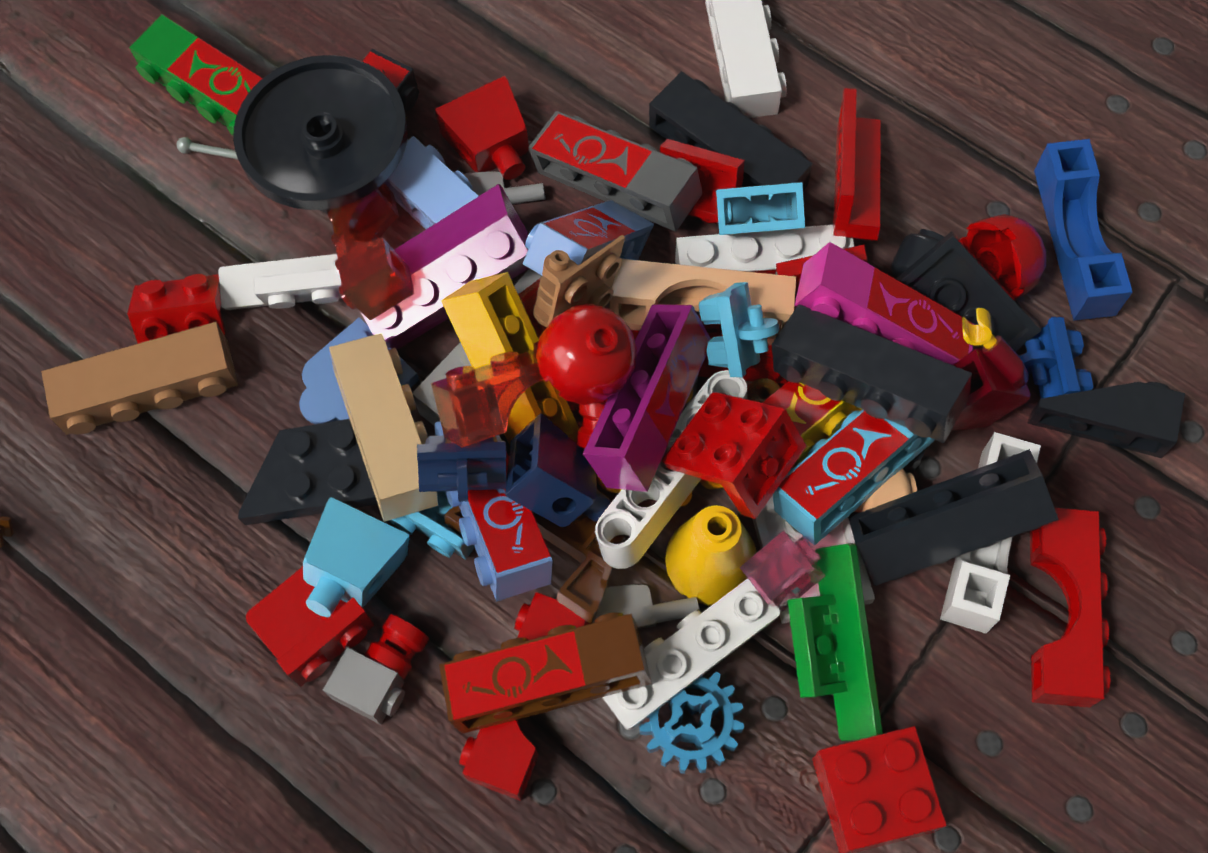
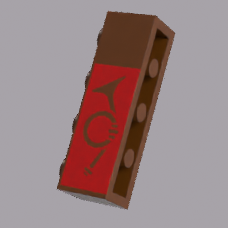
M620 612L607 613L596 618L593 624L578 628L573 625L558 626L548 632V636L533 640L513 638L503 642L499 649L484 653L478 650L464 651L455 655L453 661L439 664L448 721L461 734L652 684L640 630L632 613L627 615Z

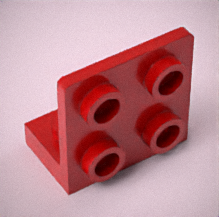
M713 392L664 456L662 462L667 469L721 484L739 513L756 519L807 445L785 408Z

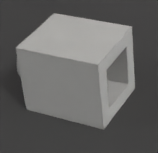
M347 647L323 691L332 700L381 725L386 715L392 717L401 705L405 695V691L401 688L405 682L397 672Z

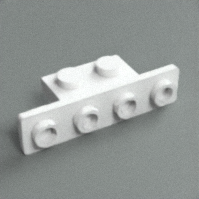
M377 249L223 266L218 270L221 306L225 310L261 306L281 309L293 307L297 302L312 301L317 304L337 302L342 297L357 296L355 274L390 252L388 249Z
M754 578L746 579L701 613L697 609L686 616L677 625L678 631L664 641L660 637L644 648L652 681L651 685L602 697L626 730L633 729L776 620L780 615V610Z

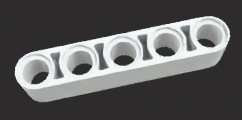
M729 370L714 373L681 413L662 459L711 393L718 392L748 400L747 384L744 378L730 377ZM661 459L648 492L622 489L596 524L595 534L604 561L609 566L617 569H626L636 564L701 478L677 471H667ZM647 499L657 501L650 507L637 506L640 502ZM615 536H629V539L621 544L610 543V540Z

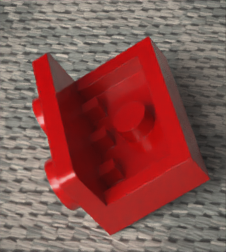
M665 140L660 145V153L675 159L683 158L692 163L698 170L703 194L689 215L699 217L708 223H718L716 190L742 188L745 160L674 140Z
M193 274L184 279L165 282L150 280L141 285L134 286L127 314L138 344L213 322H217L224 335L226 331L220 312L219 274L209 276Z

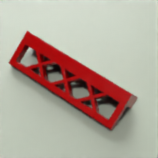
M844 88L837 125L833 236L878 240L880 230L881 120L856 117L857 89Z

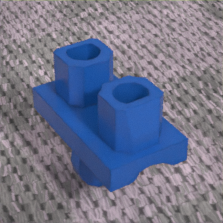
M1051 317L1048 320V324L1041 328L1042 331L1025 342L1027 353L1019 356L1028 374H1032L1034 384L1038 385L1040 399L1092 390L1094 386L1091 373L1086 369H1075L1073 360L1082 353L1084 347L1081 332L1066 329L1063 317Z

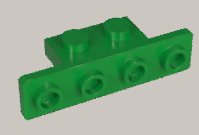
M854 543L817 548L814 551L820 596L788 600L800 698L833 694L838 733L841 741H857L881 735L883 733L857 547Z

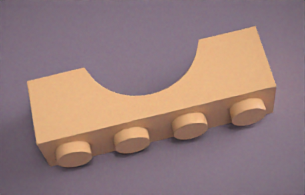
M622 259V265L615 274L612 285L614 294L610 300V310L622 317L631 330L640 331L652 304L693 305L695 311L700 312L699 302L708 295L723 292L734 283L748 282L751 305H761L763 318H773L778 321L779 332L767 338L768 344L772 345L794 312L796 277Z

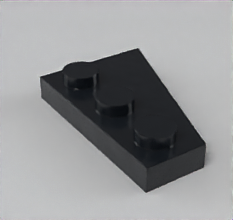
M952 231L896 278V280L961 317H965L975 325H979L976 309H986L991 314L992 334L994 337L1001 336L1014 351H1017L1026 341L1042 331L1039 324Z

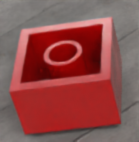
M915 726L821 749L813 757L812 761L839 853H856L935 833L947 826Z

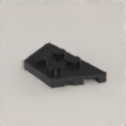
M350 419L279 430L238 512V519L245 525L320 514L323 513L330 497L353 508L377 505L378 503Z

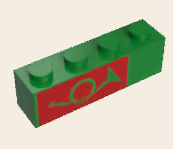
M161 15L129 47L138 63L135 68L145 80L151 84L159 82L166 87L167 91L177 101L183 104L188 101L193 104L205 119L214 124L219 121L227 127L232 135L235 119L242 102L252 88L263 79L164 15Z

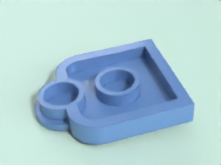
M361 318L356 319L309 359L303 368L302 380L306 389L300 397L299 406L305 419L312 424L349 419L334 374L329 347L372 336L373 334L369 326ZM399 356L403 374L397 375L401 385L409 384L411 388L419 381L418 375Z

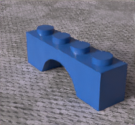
M1090 139L1048 143L1034 173L1073 321L1116 316L1133 291L1122 253L1111 252L1107 248L1100 232L1097 217V189L1100 174Z

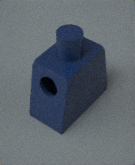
M542 413L510 441L505 496L560 527L568 526L582 513L596 522L611 504V499L596 489L597 474L584 457V449L578 446L576 442Z

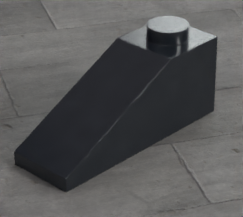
M1134 382L1041 398L1030 413L1028 424L1162 458L1177 443L1185 393L1170 390L1167 385L1159 382Z

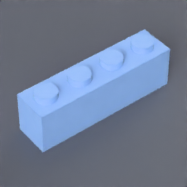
M414 136L407 141L405 152L395 171L381 185L382 189L425 229L433 226L478 197L473 191L469 180L460 171L456 170L453 173L445 165L444 159L433 146L428 145L425 147Z

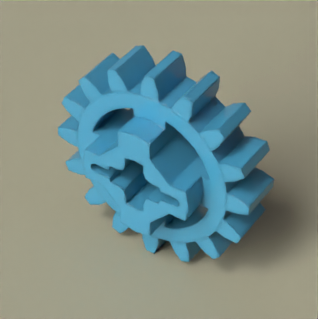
M715 672L709 680L703 678L702 675L685 688L706 692L707 694L703 697L689 695L685 690H682L667 703L672 716L662 728L659 727L658 722L660 708L647 717L650 720L649 722L639 726L640 735L653 736V739L647 745V751L652 753L661 749L664 752L661 760L662 766L666 767L673 759L678 760L679 771L685 774L689 763H696L697 769L701 774L706 772L707 759L709 758L719 766L724 763L725 759L721 751L722 748L730 751H735L738 743L729 735L730 733L737 734L743 731L744 724L733 720V716L742 712L743 705L742 703L729 702L735 688L733 685L721 689L718 686L720 673ZM684 710H687L691 715L704 711L700 716L699 728L696 729L692 724L678 727L682 722ZM721 710L723 714V729L717 739L710 724L711 718L716 716L717 712ZM679 741L693 743L698 750L687 751L674 745Z

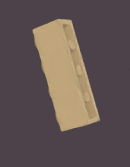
M382 333L329 347L334 374L383 521H389L438 506L437 491L419 492L417 444H425L428 437L423 422L418 421L414 423L410 411L416 410L415 401L409 384L401 385L397 375L403 374L396 348L388 350Z

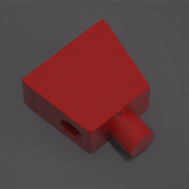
M505 76L435 109L440 133L474 172H487L498 168L505 180L515 179L523 173L525 165L520 156L526 154L529 150L528 134L515 97Z

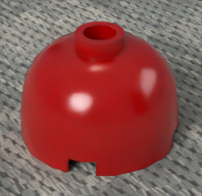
M1004 214L982 219L970 224L966 228L969 229L967 236L960 238L961 242L1015 300L1027 294L1039 283L1046 268V250L1043 240L1035 227L1025 219Z
M595 304L573 306L552 319L539 337L536 358L541 376L546 383L550 381L553 387L560 391L559 396L566 401L588 405L603 402L623 388L635 369L637 347L633 332L622 317L609 308Z

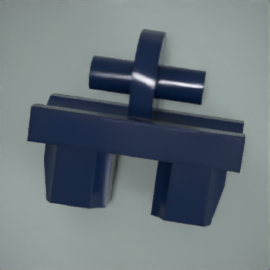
M494 434L476 435L475 438L471 439V443H452V440L446 436H428L425 444H417L419 492L458 491V502L468 501V490L506 489V441L498 442Z

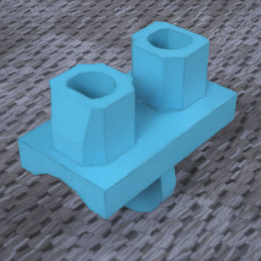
M748 282L734 283L725 291L708 295L699 302L701 321L704 324H721L723 334L722 337H713L708 341L706 351L709 365L728 368L730 377L745 376L747 368L761 361L760 353H765L769 350L767 338L779 332L778 321L773 318H763L761 305H751Z

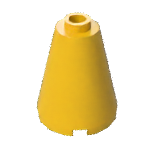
M718 505L704 508L682 524L670 538L665 556L667 574L674 588L688 598L697 597L698 604L704 606H712L746 579L754 578L758 565L757 551L751 536L732 510Z

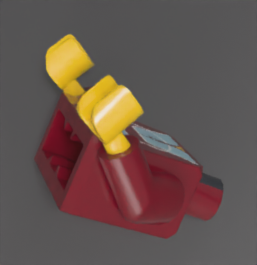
M984 308L976 309L979 325H973L965 317L962 318L963 338L966 343L974 346L983 345L982 350L974 349L953 364L955 367L972 373L969 401L952 430L989 426L1017 407L1023 406L1030 398V392L1026 385L1028 382V372L1023 361L1001 336L994 337L992 334L991 314Z

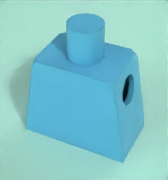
M802 182L716 190L719 235L805 228Z
M330 497L303 561V580L315 587L306 600L307 607L323 617H330L340 600L348 602L354 598L361 607H364L405 560L408 552L409 534Z

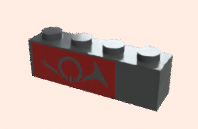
M556 111L528 147L539 174L602 201L612 200L635 214L675 232L703 194L697 167L683 158L675 159L662 154L651 145H640L625 139L614 130L605 131L589 124L579 116L571 117Z

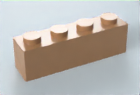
M217 322L41 371L50 419L66 435L89 433L96 426L113 421H131L137 418L139 414L158 408H176L183 401L200 396L214 397L224 393L227 388L238 386L228 340Z

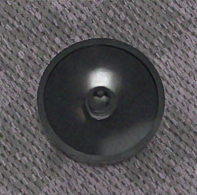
M321 55L299 59L269 73L247 94L238 110L233 130L235 152L250 182L271 200L288 207L304 210H324L341 207L362 199L375 191L397 168L405 152L408 140L406 112L400 94L392 82L382 72L365 62L336 55Z

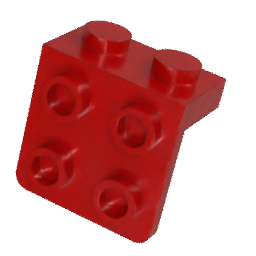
M303 566L246 614L247 623L278 659L276 662L285 673L300 687L306 682L313 681L322 675L332 660L346 650L347 647L351 649L360 643L367 635L368 630L375 625L354 598L348 602L340 600L330 617L320 616L310 610L306 605V600L315 587L303 580Z

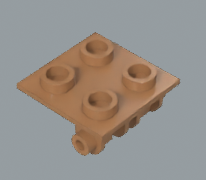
M623 235L580 265L572 261L569 255L562 250H555L546 256L533 311L539 324L547 327L554 317L573 306L595 304L605 307L610 302L614 294L612 285L615 274L622 265L620 256L625 241Z

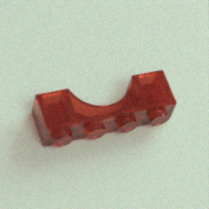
M385 183L362 199L328 211V217L333 224L334 231L331 239L336 248L338 258L335 260V266L341 279L339 293L349 308L352 310L358 308L371 321L415 294L409 266L386 240L381 238L389 226L399 217L394 193Z
M538 341L533 344V350L518 354V352L500 353L490 358L491 364L475 369L473 366L457 367L447 371L445 379L431 383L443 434L446 439L463 448L507 431L509 415L517 399L530 386L544 380L540 374L536 358Z

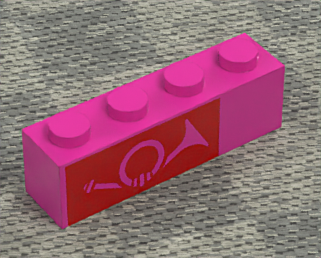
M831 242L827 243L803 264L794 306L803 305L810 308L811 311H818L950 365H953L972 352L973 345L966 343L963 338V317Z

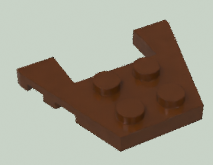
M596 480V489L610 498L612 502L619 493H610L604 490ZM456 506L445 514V525L462 536L459 519L463 518L459 506ZM532 511L542 537L581 562V565L558 590L557 601L592 624L597 617L614 568L609 566L602 557L595 534L598 521L594 522L582 513L568 526L560 527ZM625 535L613 537L610 543H623Z

